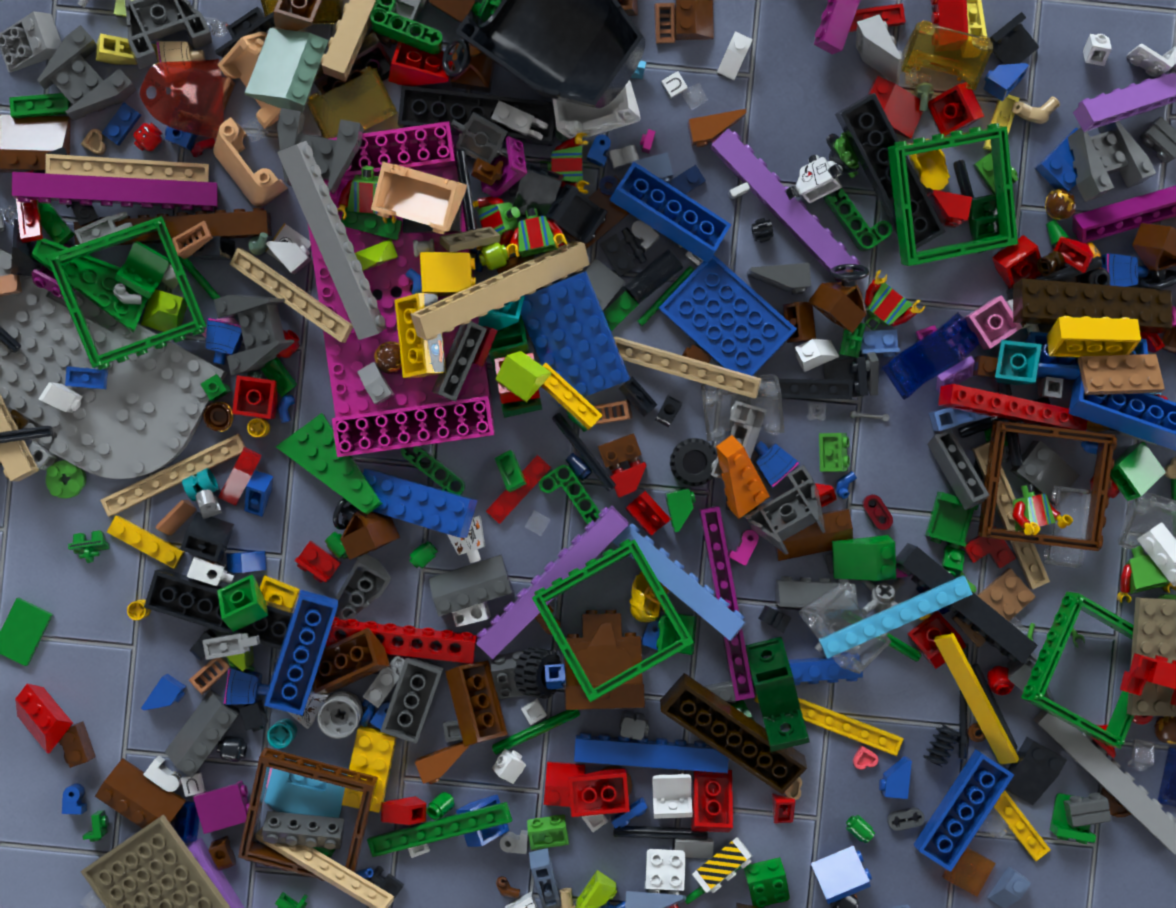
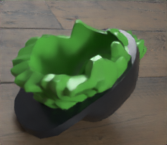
M843 132L840 137L833 133L828 135L826 141L831 149L829 161L840 165L843 168L844 174H848L850 178L855 177L858 174L859 160L845 133Z

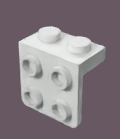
M1140 44L1128 53L1127 58L1130 59L1131 64L1145 69L1148 75L1158 77L1169 71L1174 65L1176 66V46L1161 56L1144 44Z
M691 775L653 776L654 819L693 817Z
M649 849L646 858L644 889H649V893H660V890H668V894L679 895V891H684L685 852L682 850Z

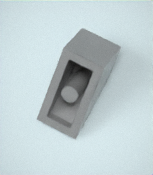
M375 361L357 371L374 404L379 405L395 395L376 366Z

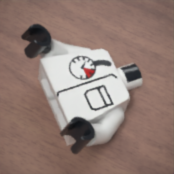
M812 155L808 159L809 164L800 169V177L797 180L796 186L787 188L785 193L789 200L802 195L810 204L842 188L837 176L844 173L843 168L833 161H827L825 157L820 158L818 155Z

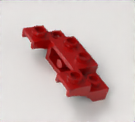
M1134 653L1130 671H1124L1120 690L1141 696L1144 685L1148 681L1174 689L1170 704L1176 706V661L1172 660V663H1168V658L1156 655L1154 659Z

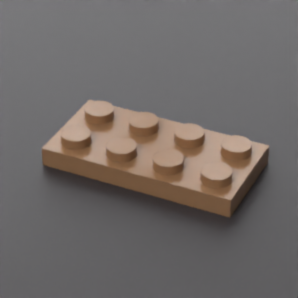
M1156 354L1080 356L1078 359L1085 395L1162 393L1165 390Z
M1011 568L1006 569L977 595L1008 621L1036 597ZM956 616L952 618L978 648L986 642V637L978 635L970 628L972 625L969 626L963 623Z

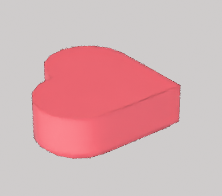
M861 745L853 758V764L859 770H863L867 766L874 767L878 764V756Z

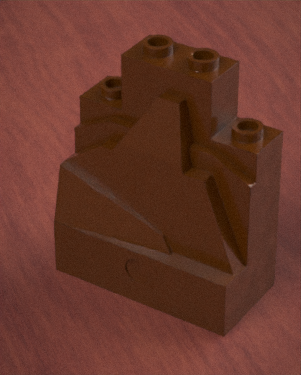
M586 610V614H582V638H579V634H567L566 640L593 688L600 686L642 662L641 636H636V632L625 633V637H622L621 613L617 614L616 610H605V614H597V610ZM564 656L566 683H564V700L566 710L645 708L642 673L590 703Z

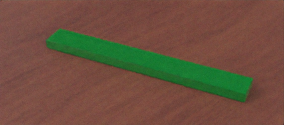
M507 802L372 836L367 839L372 857H377L512 822V817Z

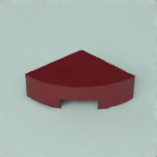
M214 138L197 142L190 151L193 157L202 155L204 149H212L215 145Z

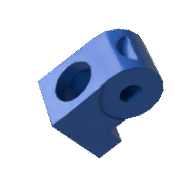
M604 134L596 136L586 161L602 168L605 167L608 157L604 156V154L608 153L611 144L608 136Z
M658 620L647 623L641 639V645L658 650L656 647L660 634Z
M564 664L545 665V678L548 689L564 687V683H566Z
M391 700L385 701L370 721L371 724L380 730Z
M73 784L64 790L62 814L81 815L87 811V803H82L85 789L81 784Z

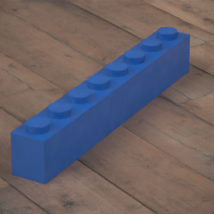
M580 733V735H576L574 762L728 773L729 758L712 746L706 745V742L694 741V744L687 743L686 740L668 742L667 739L657 738L656 741L648 740L649 738L647 737L637 740L622 737L621 735L618 738H611L608 734H599V737L591 736V733Z

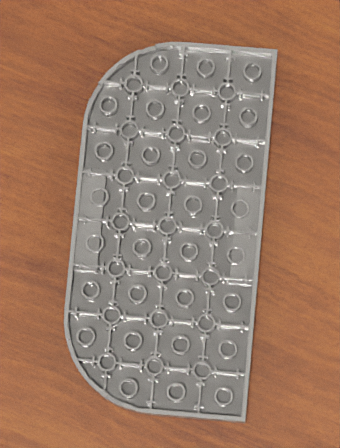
M0 248V276L10 275L12 254ZM19 275L22 292L0 297V326L21 344L20 350L13 353L0 342V394L9 412L15 409L29 420L24 429L51 426L53 429L52 436L31 440H35L53 454L91 474L111 479H128L146 476L166 467L187 447L203 419L205 408L212 402L202 388L201 383L214 375H218L223 382L228 372L169 341L166 342L167 346L156 350L153 347L147 349V354L138 357L136 354L128 356L129 360L118 363L114 361L109 363L110 367L103 369L108 370L106 389L67 386L83 396L80 400V407L73 411V413L64 412L39 400V397L49 382L65 385L67 366L98 369V367L92 368L65 300L54 296L44 288L37 287L33 283L32 276ZM77 290L74 292L99 355L157 335V333L139 323L135 332H131Z

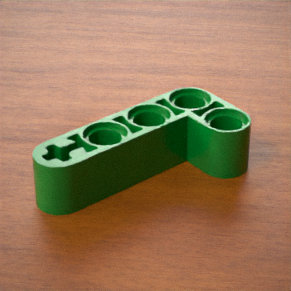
M376 0L370 14L373 31L429 54L435 55L442 51L443 37L440 31L396 14V0Z
M843 188L834 191L837 193L836 196L831 197L828 194L823 197L828 207L860 251L870 250L891 235L892 226L887 221H880L870 228ZM841 199L842 201L836 206L835 203ZM840 206L848 208L847 215L840 212ZM852 221L859 224V230L852 229ZM879 226H882V227L885 228V230H886V234H885V235L879 234V232H878V227H879ZM863 237H867L870 240V246L863 245Z
M414 446V453L417 455L420 452L422 453L418 458L413 454L407 455V448H401L402 456L443 488L442 490L461 495L464 492L465 482L423 448ZM424 457L430 459L431 464L428 468H424L421 465V460ZM439 469H443L446 473V477L443 480L438 479L436 476V472ZM453 481H458L461 484V489L458 492L453 491L451 488Z
M561 465L540 480L539 487L545 493H551L562 486L587 525L592 521L590 515L587 518L585 514H589L593 509L596 510L593 513L594 516L599 518V509L569 466ZM561 468L569 470L568 478L562 479L559 477L558 472ZM545 479L553 481L552 489L547 490L543 487ZM572 484H577L580 487V492L576 495L569 492V487ZM583 500H588L591 503V507L587 511L580 508V502Z

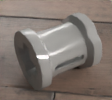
M430 239V241L413 240L414 256L418 257L420 252H435L434 239Z

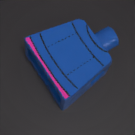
M1106 253L1100 257L1102 260L1101 268L1106 269L1110 274L1111 286L1130 287L1138 285V278L1147 277L1148 275L1147 266H1138L1137 257Z
M208 318L206 349L215 351L214 363L224 365L226 355L236 354L243 342L241 326Z
M759 441L754 447V450L759 455L754 463L771 488L776 486L800 464L777 444H772L768 448L762 441Z
M229 667L223 704H255L259 700V695L266 696L269 684L261 683V673L252 672L247 669L242 671L238 667Z

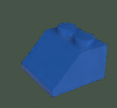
M498 794L471 802L457 809L456 813L461 814L499 804ZM507 824L464 834L467 847L483 846L508 832L509 828Z

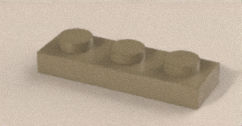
M490 226L441 236L440 244L448 252L456 253L460 250L474 249L475 247L500 242L501 235Z

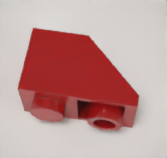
M640 460L630 463V468L623 470L621 467L611 471L613 475L610 477L616 484L614 489L618 498L637 490L646 468L645 462L641 463Z
M416 796L381 802V822L404 825L426 822L427 803Z

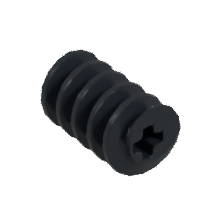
M941 724L942 728L936 727L940 734H933L936 742H929L933 749H926L930 756L923 755V757L931 763L943 767L941 764H948L944 757H951L947 750H954L950 743L956 744L958 741L954 736L960 737L961 734Z

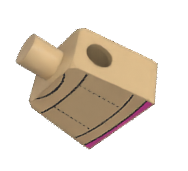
M186 41L156 42L162 78L167 83L187 77L194 67L196 68L195 63L205 61L204 51H193V47Z

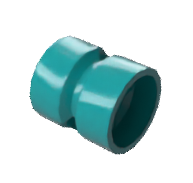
M209 468L197 472V476L191 475L182 480L184 490L193 502L196 501L195 496L200 491L211 490L213 493L219 490L217 480Z
M280 719L267 732L269 744L278 749L288 746L297 735L295 723L290 719Z

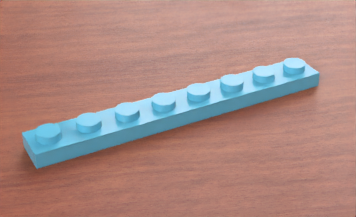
M962 575L818 640L828 659L972 595L965 576Z

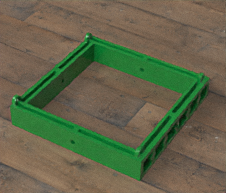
M999 123L988 124L986 129L973 127L969 128V132L963 133L962 130L950 132V136L944 137V134L932 135V139L925 140V137L915 138L913 143L907 144V141H899L894 143L895 146L888 147L902 265L912 266L1018 244L1007 126H999ZM991 139L1000 235L916 252L905 156Z
M162 216L47 255L92 368L98 367L99 370L110 367L109 363L125 362L129 360L128 356L136 354L138 357L147 354V349L153 347L156 350L167 346L166 342L172 340L175 343L186 339V335L192 333L193 336L204 333V329L207 328ZM158 231L194 321L99 355L62 264Z
M630 539L625 540L619 544L620 548L615 551L609 549L602 554L603 557L596 560L594 558L585 563V568L572 570L568 573L569 577L563 580L562 578L556 579L551 583V587L546 590L544 587L534 592L535 596L532 597L590 703L694 643L635 539L632 541ZM632 555L680 640L600 686L593 688L546 602L625 557Z
M1066 592L1060 608L1054 617L1051 629L1047 633L1045 643L1039 652L1036 664L1031 671L1027 685L1024 687L1021 698L1098 741L1121 749L1135 716L1127 714L1129 692L1122 691L1106 730L1044 697L1080 610L1133 640V624L1080 593Z

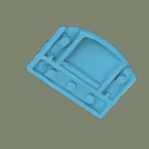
M272 769L264 802L276 812L339 818L345 787Z

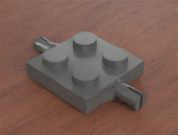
M475 112L472 113L469 121L464 125L455 120L452 121L450 126L460 132L459 140L455 146L456 149L465 150L467 155L476 160L480 158L489 164L498 154L508 159L507 149L502 147L503 140L508 132L507 130Z

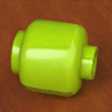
M498 242L483 246L482 254L479 255L482 266H486L490 271L505 266L506 260H509L505 246Z

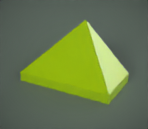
M392 239L355 253L362 265V271L399 258Z

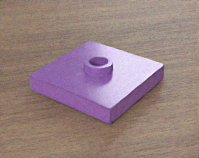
M972 356L937 376L936 390L939 394L941 386L949 384L958 385L972 377L975 364Z

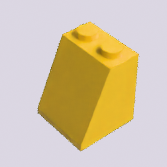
M420 252L422 293H437L438 297L452 296L476 285V278H472V270H475V258H471L470 253Z

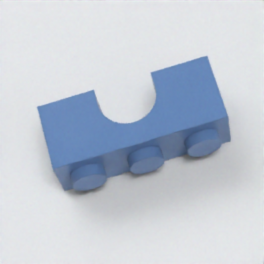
M944 408L929 413L933 431H941L963 423L991 417L953 408Z

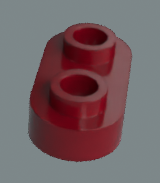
M867 495L863 499L862 506L876 528L881 530L889 529L893 524V517L884 502L877 495ZM871 500L875 502V505L872 508L869 506V502ZM883 516L885 522L881 524L879 518Z

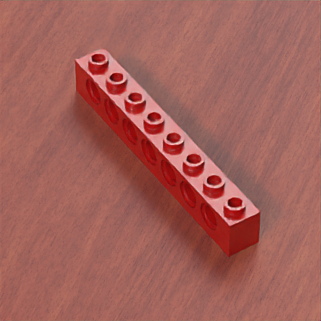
M957 384L940 387L938 406L1029 425L1078 431L1087 430L1088 420L1068 414L1069 408Z
M334 617L325 647L330 646L369 628L375 636L379 634L384 637V639L378 640L384 646L386 654L473 664L477 635H473L470 632L454 633L451 630L436 631L433 628L419 629L411 625L401 627L393 623L384 625L377 624L374 621L358 622L356 619L345 621ZM338 630L344 631L346 635L339 634ZM395 637H401L403 641H397ZM414 639H420L422 643L418 644ZM433 641H438L441 643V645L437 646L433 643ZM457 643L461 647L455 648L452 646V644Z

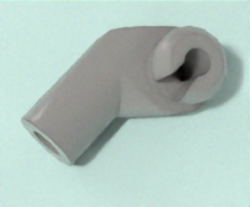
M115 285L114 295L123 304H141L140 294H129L125 289V285Z

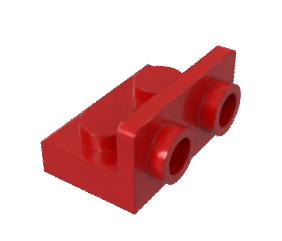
M646 491L637 496L625 508L649 536H652L671 520Z
M309 541L299 557L294 560L298 563L297 566L305 572L307 570L314 574L312 577L320 583L323 581L325 583L328 582L342 563L313 541Z

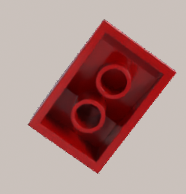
M398 41L391 62L388 82L404 86L448 82L450 76L444 72L442 66L444 51L433 55ZM452 61L448 62L450 70H452L453 67Z
M877 76L868 94H876L895 133L911 139L923 111L919 110L921 100L896 83Z
M625 768L608 769L568 777L571 817L630 812Z
M728 770V773L694 771L691 831L729 833L733 829L732 770Z

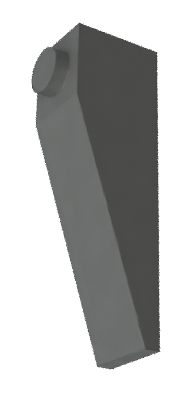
M368 554L359 556L335 598L338 600L335 617L345 621L352 619L357 613L383 594L391 577L379 560Z

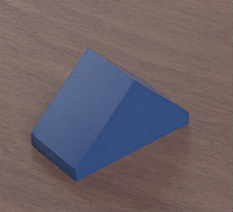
M265 551L226 553L227 571L245 573L267 570Z

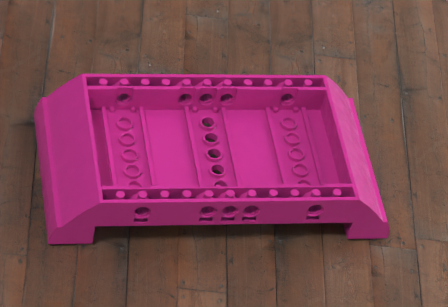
M449 121L364 133L360 149L355 154L349 169L341 179L335 194L329 193L333 203L339 208L338 202L341 191L348 181L354 179L355 175H362L363 166L374 167V176L379 177L382 162L400 165L459 182L454 154L455 146ZM462 206V232H465L466 225ZM342 211L338 212L340 220L343 214ZM396 216V220L403 222L402 217ZM402 223L398 241L392 239L399 258L363 271L365 278L369 281L372 294L375 290H381L383 293L382 298L377 303L387 328L379 334L361 340L358 339L353 328L346 343H341L323 330L335 411L332 425L337 457L494 435L493 406L487 361H485L483 367L471 365L456 402L432 392L439 374L420 378H403L401 368L391 374L381 372L395 395L376 405L365 389L357 372L375 361L374 353L379 345L388 341L399 343L394 300L412 295L411 287L413 286V281L405 276L410 268L421 275L420 255L418 257L414 256L413 240L430 241V239H434L435 252H448L440 244V237L455 233H403ZM308 224L319 302L351 323ZM345 227L348 239L353 244L354 253L389 240V238ZM471 249L460 250L456 253L471 254ZM472 270V278H475L474 270ZM395 287H400L402 290V294L398 298H394L391 294L392 289ZM449 296L438 297V301L443 300ZM475 317L471 321L478 324L479 317ZM460 325L454 327V330L442 333L444 359H446Z

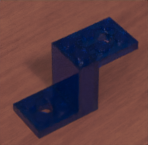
M957 312L939 328L900 351L882 369L903 400H905L924 383L960 363L980 343L976 334L967 326L966 319Z

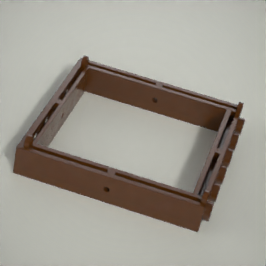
M993 420L984 486L990 496L981 504L977 535L986 538L1099 551L1103 545L1102 528L1106 525L1105 508L1109 504L1107 492L1112 483L1110 471L1114 467L1113 451L1117 447L1115 435ZM1006 431L1099 442L1085 539L1041 533L1026 535L1024 531L993 528Z
M265 747L259 756L238 858L325 881L269 846L254 842L270 768L363 792L346 866H344L355 873L378 777Z

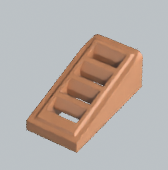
M655 3L656 44L675 43V3ZM659 10H669L670 13L660 14ZM670 17V21L660 22V18ZM670 25V29L660 30V26ZM670 33L671 37L660 38V34Z
M202 221L172 238V242L178 256L186 259L213 237L206 221ZM202 229L205 232V236H202L201 234Z
M629 400L594 406L596 409H600L602 414V420H598L594 425L632 418ZM620 405L624 407L625 416H622ZM613 406H616L617 417H614ZM606 407H608V412H609V418H608V419H607V417H606V412H605V408H606Z
M222 657L212 659L189 681L203 695L228 672L230 666ZM216 661L224 668L222 671L214 664ZM212 666L218 675L215 676L209 668ZM205 672L212 678L210 682L203 675ZM199 677L206 683L204 687L197 680Z

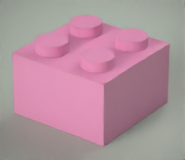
M1002 295L993 298L963 318L983 350L991 349L1000 343L1001 340H1005L1023 328L1020 323H1013V312Z

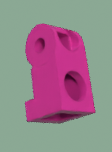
M750 529L744 530L741 533V541L736 551L730 550L728 553L729 558L745 566L759 540L758 534Z

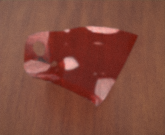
M219 59L160 62L153 65L147 72L139 92L140 98L149 113L156 120L171 128L196 135L217 138L220 125L224 122L222 74L218 66ZM150 86H154L157 90V94L153 99L148 98L146 94ZM166 87L171 89L170 94H167Z

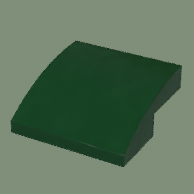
M996 194L972 198L968 217L972 239L978 240L1000 235Z

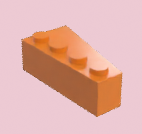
M731 435L718 444L716 450L719 465L722 468V480L725 483L724 491L728 499L727 507L740 519L768 499L770 495L745 448Z

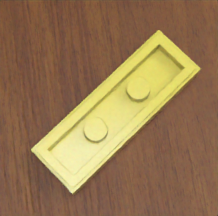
M1008 95L1003 101L998 99L990 124L999 123V126H1007L1009 134L1015 115L1012 108L1015 102H1019L1020 98ZM991 139L985 140L983 149L992 151Z

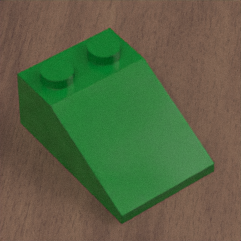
M889 535L832 541L833 577L835 579L872 581L896 579L895 541Z

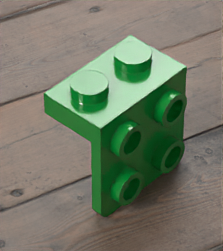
M136 241L130 250L125 264L116 273L114 279L150 299L159 287L170 264V260Z
M677 613L694 641L692 645L678 653L693 655L697 616ZM662 615L658 623L660 630L656 643L658 652L680 640L667 616Z
M1056 794L1049 830L1061 840L1068 841L1071 838L1076 839L1075 841L1081 844L1095 843L1096 835L1090 831V825L1071 827L1067 823L1064 801L1070 800V797L1074 795Z
M780 857L749 864L744 868L753 906L765 907L790 899L786 874Z

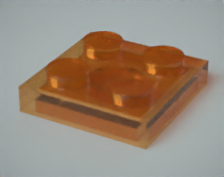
M967 847L952 871L950 872L946 869L942 877L978 897L996 863Z

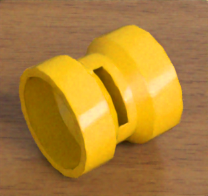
M262 418L250 420L247 426L249 434L253 437H265L269 434L271 428L269 422Z
M140 599L129 604L127 614L132 620H141L150 615L151 610L144 608L146 600Z

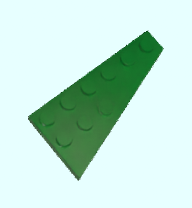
M43 238L37 240L32 257L52 271L47 255L68 249V247ZM89 255L62 264L74 289L131 332H135L148 298L141 295V304H123L114 295L115 285L122 284L114 279L116 273L121 269L120 267ZM125 286V289L129 294H139L136 291Z
M319 414L276 446V448L366 515L383 504L352 456L337 457L333 427L324 414Z

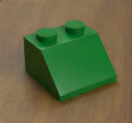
M688 488L664 493L674 532L680 531L694 508L693 504L696 503L694 492Z
M253 574L217 590L222 620L233 632L268 616L266 601Z

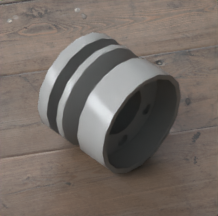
M349 691L333 693L327 698L318 712L317 721L319 728L331 738L341 739L349 736L354 732L363 716L362 702L357 695ZM339 710L345 711V715L344 713H339Z

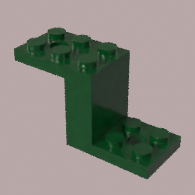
M521 314L517 323L497 331L490 348L489 355L496 377L494 359L506 357L519 351L525 354L530 353ZM540 398L530 399L527 402L517 401L501 404L504 418L542 410Z
M782 637L745 645L771 752L810 743ZM783 729H790L788 732H782Z

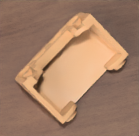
M257 32L241 37L218 64L223 74L231 79L240 78L247 88L268 33ZM255 99L261 107L257 111L256 117L264 129L279 120L280 108Z
M230 117L220 125L213 149L214 155L250 203L256 207H263L288 189V187L270 169L262 168L255 173L252 172L239 155L245 149L243 139L247 136V133Z
M382 162L371 210L377 211V215L389 218V215H395L426 224L433 228V232L444 234L445 231L449 232L465 195L467 185L400 165Z

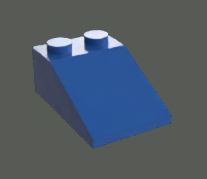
M1077 127L1035 167L1055 190L1063 188L1064 191L1069 192L1076 185L1078 174L1077 169L1073 168L1075 158L1073 150H1070L1068 137L1078 130Z

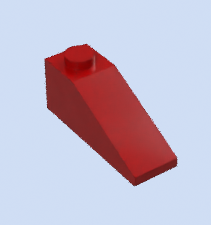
M244 447L218 498L236 506L262 455Z

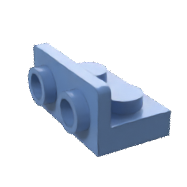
M897 329L864 331L859 355H864L867 358V353L875 352V354H883V357L895 356V353L900 352Z

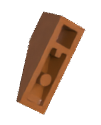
M746 109L689 119L687 124L691 146H707L708 143L741 120L746 114Z
M463 741L417 758L415 764L423 784L438 782L439 778L443 776L469 746L464 747Z

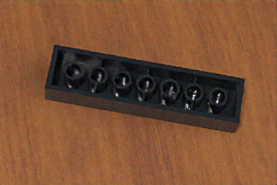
M402 85L398 115V126L400 128L448 121L451 125L453 120L464 125L469 121L472 113L475 112L508 131L503 141H506V138L510 136L522 143L553 146L555 129L553 102ZM498 101L504 102L547 123V129H542L534 124L530 128V130L541 133L543 135L542 140L529 135L525 136L491 120ZM451 127L452 135L459 136L460 132Z
M872 93L837 112L835 116L898 236L888 147L895 146L894 143L899 142V139L876 94ZM905 156L915 246L917 249L946 231L908 157Z
M907 543L896 557V563L898 564L896 568L909 577L912 575L911 580L924 589L927 588L926 591L956 579L919 547ZM974 592L966 598L945 606L947 610L953 613L957 612L955 616L969 626L972 625L970 628L975 633L984 638L986 637L985 641L996 647L1003 656L1014 663L1016 661L1024 663L1038 646Z
M163 568L155 570L144 608L231 635L247 633L248 637L259 636L260 644L281 650L292 616V608L266 601L267 617L233 632L221 617L217 590L224 587L195 580L186 575Z

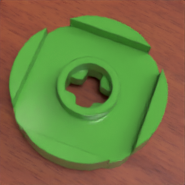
M61 460L47 468L46 485L53 496L72 498L77 496L82 488L85 487V471L72 463ZM64 474H66L67 477H70V480L67 481V485H65V483L62 482Z

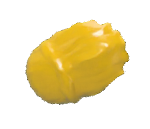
M941 149L909 155L916 175L919 177L921 184L926 188H930L932 191H940L949 183L948 178H950L946 166V157Z
M642 572L636 575L632 584V597L629 600L631 604L630 610L632 616L637 621L650 623L657 620L661 605L645 597L644 592L649 584Z

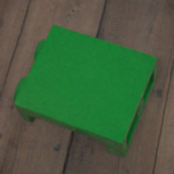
M937 492L925 535L930 537V541L939 544L943 540L949 542L948 546L960 549V546L966 547L965 539L972 515L979 505L965 510L957 496Z

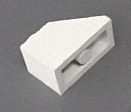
M735 31L717 73L735 80L753 39Z
M274 241L266 243L270 250L294 275L312 260L308 256L310 252L304 245L300 247L296 243Z
M812 339L795 347L796 359L803 372L839 357L831 340Z
M49 382L39 400L64 412L73 413V411L80 407V400L83 396L64 384Z

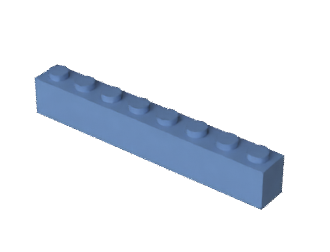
M633 523L630 526L628 525L612 541L620 548V543L627 539H630V541L635 539L658 581L728 640L732 641L746 624L743 621L745 616L737 610L731 611L728 608L730 604L722 597L718 600L713 596L714 591L709 586H701L698 583L700 579L692 572L688 575L683 571L685 567L679 561H671L668 558L670 554L662 547L658 550L653 546L655 542L647 535L645 538L639 534L641 530Z

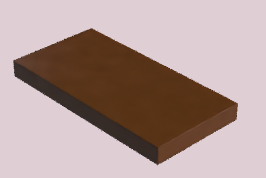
M616 175L588 197L589 200L608 212L605 221L595 231V237L587 244L584 243L586 250L630 214L610 201L615 189L621 182ZM560 228L562 232L565 234V236L570 240V242L578 241L573 236L564 231L562 228Z

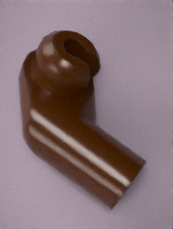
M501 876L496 880V886L501 895L519 898L520 889L512 888L506 877Z

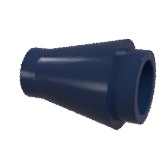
M574 453L570 454L565 460L576 477L582 481L593 472L586 462Z

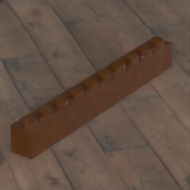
M253 208V211L245 212V209H234V212L226 213V210H215L214 214H207L206 211H197L195 215H188L186 212L176 213V216H169L166 213L157 214V217L138 215V218L128 216L123 220L115 222L116 227L125 223H132V226L162 216L171 239L202 221H206L212 236H221L227 239L251 238L260 236L262 232L272 236L271 213L265 210V208ZM96 221L80 226L79 222H73L74 231ZM202 229L201 234L202 236H205V232ZM158 231L115 246L133 245L136 241L142 244L162 243ZM75 234V245H79L80 243Z

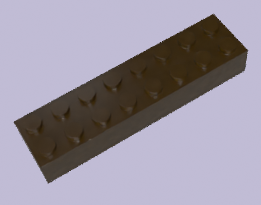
M1022 278L1013 285V323L1054 325L1057 319L1062 316L1073 318L1084 316L1091 318L1109 317L1111 319L1127 317L1138 319L1140 332L1161 334L1172 329V290Z
M685 673L660 699V710L664 715L781 794L807 769L803 754L793 747L771 752L767 732L764 727Z

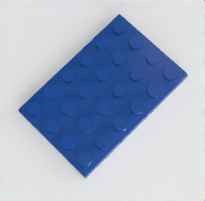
M714 254L708 262L703 261L659 307V310L707 352L721 367L754 376L797 331L788 320Z
M586 271L537 290L535 293L525 295L520 314L542 366L547 363L583 397L630 380Z

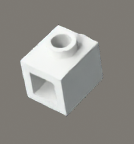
M1103 34L1089 35L1083 49L1085 63L1105 66L1112 50L1109 37Z
M504 749L492 769L500 778L514 784L523 772L526 764L521 759L522 755L514 750L510 752Z

